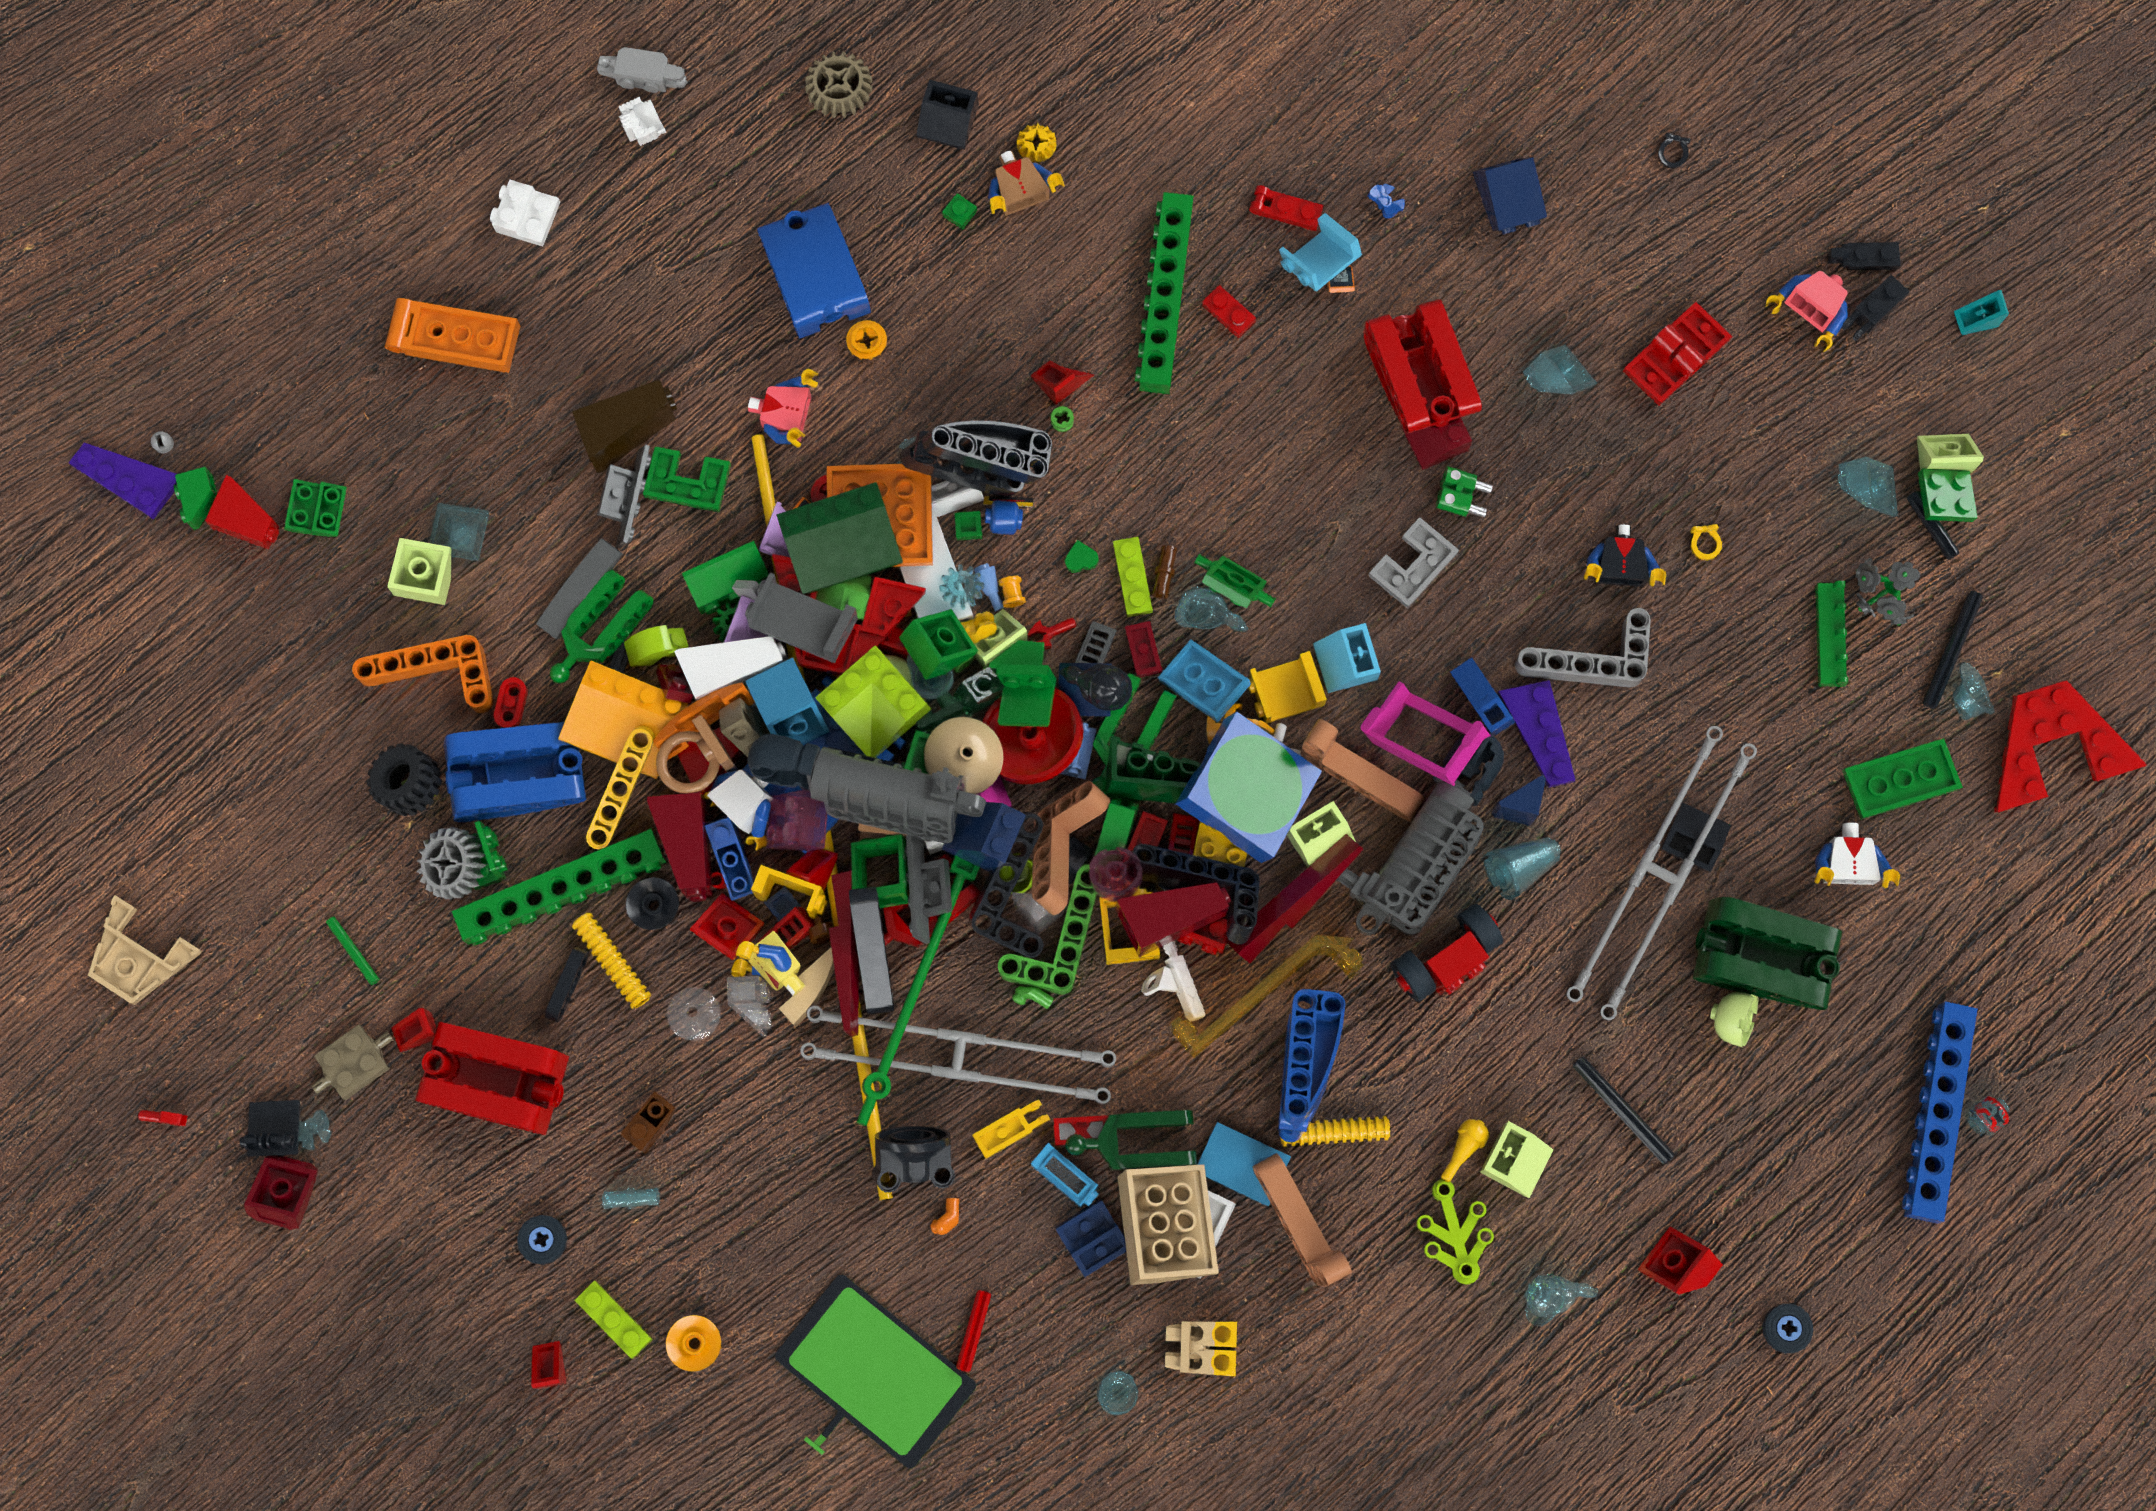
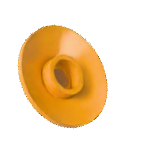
M690 1315L679 1319L670 1328L666 1338V1350L670 1360L677 1367L685 1371L694 1372L709 1367L717 1359L721 1349V1336L718 1328L709 1319L698 1315ZM694 1338L700 1341L697 1349H693L690 1346V1342Z

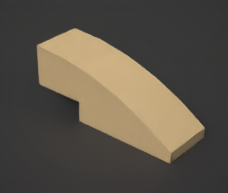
M831 948L798 976L805 984V987L779 1008L795 1028L807 1017V1010L818 1003L834 971Z

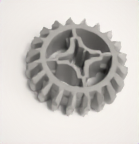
M455 827L438 829V832L430 834V839L423 841L425 848L418 850L422 857L416 860L421 864V868L416 872L423 874L420 882L427 884L425 890L433 892V895L444 899L464 897V894L472 893V887L479 886L476 879L484 877L480 873V868L486 866L481 863V858L485 854L479 852L482 845L475 842L476 837L469 835V831ZM446 862H455L456 864L451 865L446 864Z

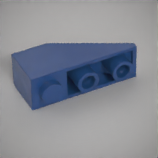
M1473 658L1450 671L1493 736H1496L1515 723V720Z
M728 816L708 822L705 825V829L731 900L753 894L751 888L754 879L737 825Z

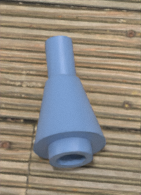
M986 563L974 568L975 573L971 577L985 595L989 597L994 611L1003 609L1004 607L998 594L999 589L995 566L990 567Z

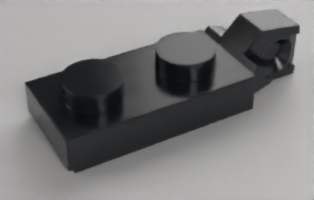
M1899 242L1842 244L1841 248H1831L1827 254L1828 264L1842 263V267L1847 268V270H1897L1901 266Z

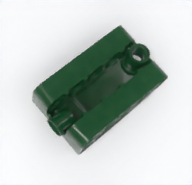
M1715 898L1708 902L1704 926L1699 930L1696 937L1695 948L1698 950L1693 979L1731 991L1748 993L1763 999L1810 1009L1827 1010L1832 988V978L1836 977L1840 971V965L1836 958L1839 953L1843 932L1834 927L1736 898ZM1821 963L1825 966V974L1821 972Z

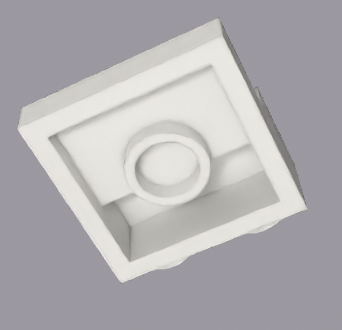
M509 180L508 185H503L500 189L499 199L501 202L499 207H494L490 215V221L493 222L492 225L495 231L543 246L558 210L559 198L535 191L533 186Z

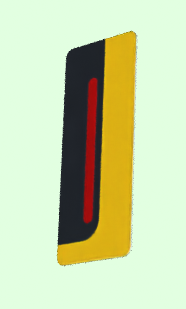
M984 496L983 505H992L995 500L1016 502L1018 506L1032 507L1034 498Z

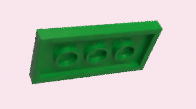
M1944 738L1842 770L1860 820L1963 788Z

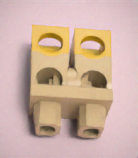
M1182 1321V1324L1166 1326V1341L1181 1342V1353L1166 1352L1165 1367L1180 1370V1373L1236 1376V1351L1210 1350V1347L1236 1348L1237 1322Z

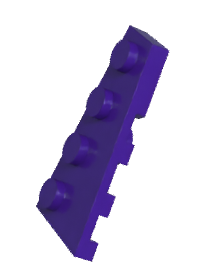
M83 443L69 462L72 467L153 520L175 492L174 485L177 484L176 473L87 443Z
M1550 680L1498 691L1499 698L1504 702L1507 710L1515 720V725L1521 734L1524 744L1530 750L1533 756L1532 759L1539 772L1546 778L1545 783L1548 788L1574 783L1575 776Z

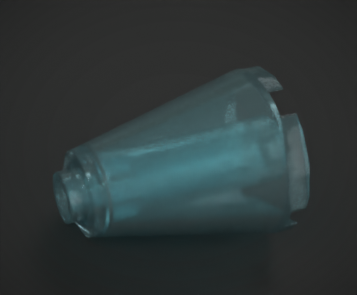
M1548 837L1494 849L1486 853L1489 856L1488 859L1484 860L1486 873L1494 887L1499 886L1503 892L1500 895L1507 900H1513L1519 897L1560 860L1561 849L1555 840Z

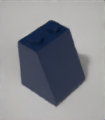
M1533 157L1518 158L1473 171V176L1493 231L1501 230L1502 234L1514 232L1518 225L1525 224V227L1541 224L1540 219L1547 217Z
M986 802L983 814L980 817L958 813L955 821L953 841L951 843H944L941 849L989 872L1005 864L1026 814L1003 803Z

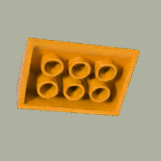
M590 661L558 740L617 763L626 741L634 729L640 726L648 727L656 737L677 714L688 707L689 703L667 699L662 689ZM636 733L635 741L638 745L645 746L648 744V737L644 733ZM655 744L651 748L641 773L658 779L656 760L659 749ZM625 758L624 764L627 768L637 769L638 763L635 758Z

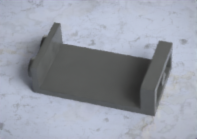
M769 573L766 581H761L757 590L758 596L756 600L749 603L745 612L749 628L833 663L836 662L858 620L856 608L846 604L842 611L777 584L775 574Z

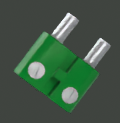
M1447 466L1443 473L1440 484L1441 489L1438 493L1435 507L1464 517L1468 513L1485 517L1486 508L1471 504L1472 492L1476 489L1490 494L1493 485L1478 481L1476 474Z

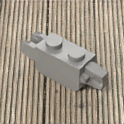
M624 47L618 51L617 56H600L598 73L615 79L617 85L625 89H633L635 87L651 93H657L658 91L666 92L667 87L682 89L687 84L684 68L669 64L664 53Z

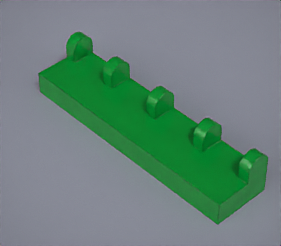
M1845 581L1817 583L1815 586L1818 686L1845 687L1849 683L1846 667L1848 655L1846 654Z

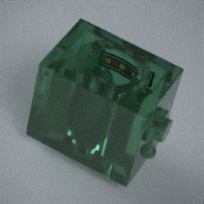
M988 667L962 681L953 695V699L966 716L970 717L993 704L1005 686L992 669Z

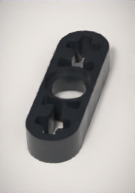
M578 946L573 948L549 1001L545 1018L557 1023L561 1021L589 957L588 950Z

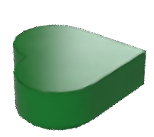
M1079 540L1076 541L1065 558V566L1072 573L1081 572L1083 569H1095L1099 563L1097 552Z

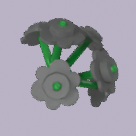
M1872 558L1866 560L1864 564L1861 563L1856 570V578H1858V586H1860L1861 592H1875L1876 586L1880 582H1884L1885 589L1867 602L1857 592L1856 595L1859 598V601L1856 602L1859 607L1858 611L1864 615L1869 613L1875 618L1876 615L1870 606L1877 601V612L1884 615V620H1891V624L1900 626L1907 623V619L1914 617V614L1904 612L1907 605L1904 601H1901V591L1905 588L1912 589L1915 586L1914 581H1917L1920 577V572L1913 568L1912 563L1906 562L1903 564L1895 562L1891 567L1892 572L1888 577L1877 573L1878 568L1872 565ZM1888 593H1890V594L1893 595V596H1889L1888 598L1883 597V596H1885V595L1888 594Z

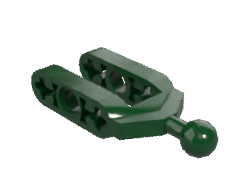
M1193 1110L1109 1115L1097 1138L1085 1139L1080 1134H1072L1065 1143L1066 1150L1072 1155H1080L1086 1149H1097L1111 1170L1197 1165L1196 1151L1119 1155L1117 1130L1194 1125Z

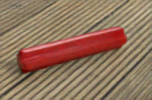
M978 1290L976 1293L956 1365L958 1370L964 1372L971 1371L991 1299L989 1292Z

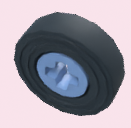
M538 1215L531 1217L522 1225L518 1232L517 1243L519 1251L525 1259L534 1264L544 1265L552 1263L562 1255L566 1248V1230L561 1222L552 1216ZM540 1232L543 1235L549 1236L545 1247L541 1244H535V1241L538 1239L537 1234Z
M1791 1303L1779 1304L1771 1308L1765 1315L1762 1325L1763 1335L1767 1343L1776 1351L1785 1354L1797 1353L1805 1349L1811 1342L1814 1332L1813 1322L1809 1314L1800 1306ZM1787 1320L1790 1321L1792 1327H1795V1331L1791 1332L1789 1337L1786 1336V1331L1781 1329L1782 1325L1787 1324Z

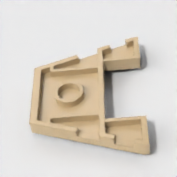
M114 895L111 901L112 908L109 917H106L103 926L105 930L101 942L97 945L88 976L135 1005L199 956L202 951L179 937L164 960L122 934L123 929L137 909Z

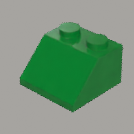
M952 609L914 619L899 636L925 680L948 673L978 653V649Z

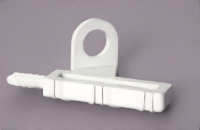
M1173 941L1163 946L1165 953L1169 956V959L1165 961L1166 966L1151 973L1144 981L1141 991L1146 996L1158 990L1177 992L1187 1021L1199 1020L1205 1017V1010L1189 973L1186 960H1184L1183 955L1178 956V948H1176L1177 945ZM1156 978L1154 984L1150 988H1148L1152 980Z

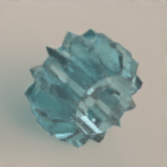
M959 564L957 572L950 567L948 569L950 576L942 575L941 580L945 584L939 586L940 592L944 593L942 596L943 600H951L950 606L952 608L960 603L962 610L966 608L965 603L967 602L972 607L975 606L974 598L981 599L982 593L979 590L984 589V583L979 581L981 574H973V567L971 566L966 571H963L962 564ZM965 583L963 591H959V584Z

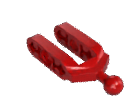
M947 853L939 859L944 858L948 860L950 867L953 858ZM974 883L960 892L948 924L976 902L981 891ZM908 904L884 908L887 930L884 933L885 946L892 940L917 948L923 944V942L912 937L910 928L898 915L909 906ZM939 915L928 918L930 937Z

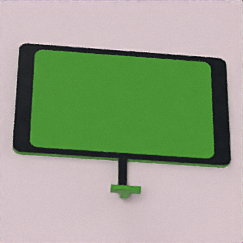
M838 1275L775 1354L776 1360L838 1411L837 1415L814 1442L808 1437L804 1439L821 1455L825 1452L820 1448L821 1444L828 1438L843 1417H846L906 1468H914L976 1389V1383L963 1371L958 1370L951 1361L845 1275Z

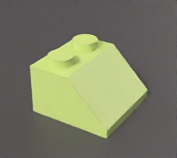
M399 538L387 588L394 596L445 605L451 582V547Z

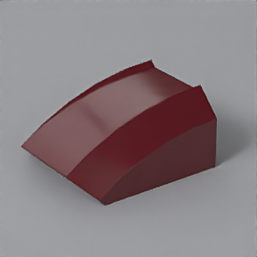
M266 1156L244 1203L246 1214L258 1222H265L289 1230L299 1228L313 1191L318 1169L312 1163L285 1156Z

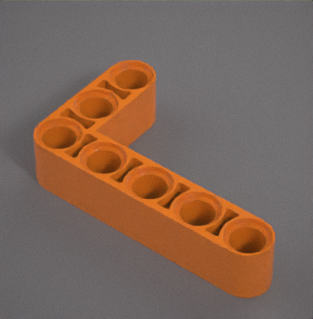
M463 635L357 659L352 666L354 676L365 686H375L459 668L466 703L477 713H486L493 706V695L485 652L479 641L471 635ZM476 645L473 653L464 654L468 646ZM445 650L450 651L446 659L439 660L440 653ZM424 656V660L420 665H413L416 657ZM398 662L395 670L387 671L390 663ZM367 667H372L371 674L362 677L363 670ZM473 670H480L477 678L469 679V675ZM477 695H485L481 703L474 704V698Z

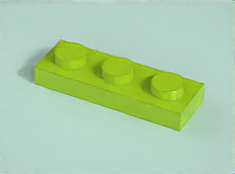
M1139 537L1113 541L1127 617L1153 613Z
M593 1281L574 1300L631 1359H634L653 1340L597 1281Z

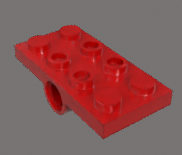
M1695 302L1671 325L1669 324L1662 329L1653 341L1624 368L1623 372L1660 406L1723 348L1733 336Z

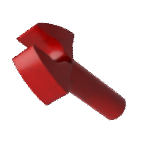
M1069 618L1051 627L1042 626L1041 620H1039L1030 629L1028 638L1036 634L1044 635L1043 639L1036 642H1044L1045 649H1051L1052 644L1050 641L1052 637L1075 628L1076 621L1074 618Z
M141 1110L138 1118L140 1121L186 1126L188 1115L165 1111Z

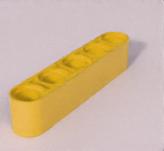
M637 727L631 732L587 832V843L593 849H603L613 839L654 744V733L648 727ZM636 733L646 734L648 744L645 746L638 745L635 741ZM625 758H635L638 763L637 769L629 770L624 764ZM616 781L624 782L627 785V793H617L614 789V783ZM605 806H613L617 811V816L615 818H608L604 814ZM598 829L604 831L607 837L606 841H596L593 832Z

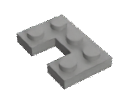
M1420 517L1407 530L1402 539L1421 555L1406 571L1388 555H1385L1368 575L1407 609L1459 552V549Z

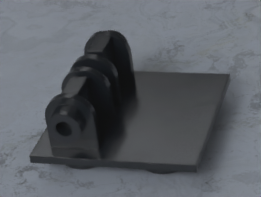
M300 1100L249 1102L248 1133L240 1138V1146L247 1150V1157L298 1154Z

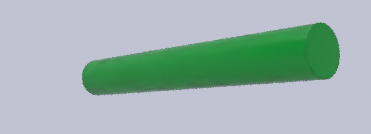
M335 916L329 918L326 924L369 984L372 986L379 982V977Z

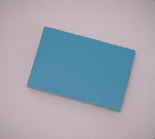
M1192 639L1189 640L1157 677L1159 682L1217 723L1251 685L1248 678Z
M1217 1122L1197 1165L1204 1164L1206 1178L1269 1207L1270 1201L1260 1185L1252 1166L1277 1153L1287 1167L1291 1156Z

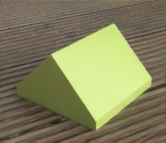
M1969 434L1917 436L1920 470L1923 468L1963 470L1972 473L1983 462L1984 456Z
M1004 609L994 615V622L997 626L995 634L974 644L978 649V653L974 656L986 671L989 670V663L1018 640L1028 641L1025 627Z

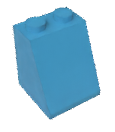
M793 657L745 681L770 734L789 737L800 741L804 745L830 732Z

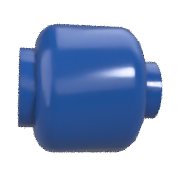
M995 500L991 508H986L984 523L989 524V529L992 533L1014 535L1017 529L1021 530L1023 509H1019L1016 502Z

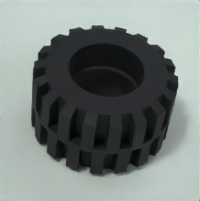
M399 743L396 747L391 745L387 747L386 752L381 751L378 754L379 758L377 760L374 759L371 763L373 768L368 771L370 776L367 780V785L370 787L368 791L376 802L401 816H407L408 814L411 816L416 815L417 810L423 812L426 810L427 804L431 805L434 802V795L438 796L440 790L437 788L441 785L442 779L439 778L441 770L437 768V762L410 744L404 745ZM410 772L407 781L399 788L402 778Z

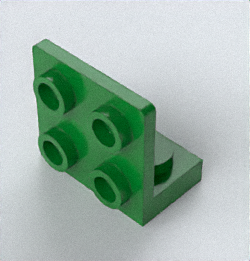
M998 664L996 674L1003 684L998 724L1000 726L1048 727L1056 685V677L1049 665Z
M481 821L475 822L477 833L472 835L476 837L475 842L482 845L479 852H482L485 856L481 858V863L486 866L480 868V873L484 877L476 879L479 886H476L475 890L506 880L504 871L508 870L504 857L500 856L496 850V847L499 846V841L495 832L491 831L490 827L485 826Z

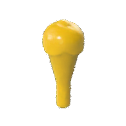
M1468 1119L1457 1130L1459 1136L1451 1161L1441 1175L1444 1181L1451 1182L1459 1167L1478 1148L1482 1149L1487 1143L1489 1131L1483 1121Z

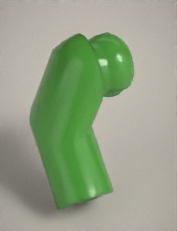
M1019 986L1014 990L1015 994L1012 996V1000L1019 1005H1024L1026 1000L1030 999L1046 1009L1050 1007L1054 1000L1052 996L1035 986Z

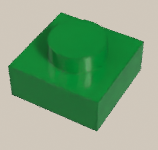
M957 193L942 211V216L963 230L978 210L977 206Z
M980 511L954 513L957 541L982 539Z

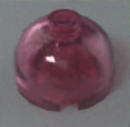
M1116 847V850L1110 851L1104 849L1093 857L1089 865L1091 885L1095 893L1105 900L1117 902L1121 898L1131 897L1138 892L1142 884L1143 870L1139 857L1131 850L1122 847Z

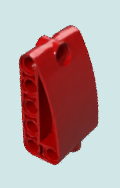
M1441 299L1417 305L1415 313L1412 315H1401L1392 319L1387 314L1366 321L1363 337L1367 351L1385 394L1407 434L1432 426L1444 427L1451 420L1482 411L1478 391ZM1436 409H1444L1447 413L1439 414L1436 412Z
M439 1022L432 1042V1049L422 1059V1067L425 1072L421 1078L415 1101L546 1136L554 1108L560 1105L563 1098L564 1087L562 1081L569 1056L550 1048ZM439 1059H441L442 1064L440 1068L436 1070V1063Z

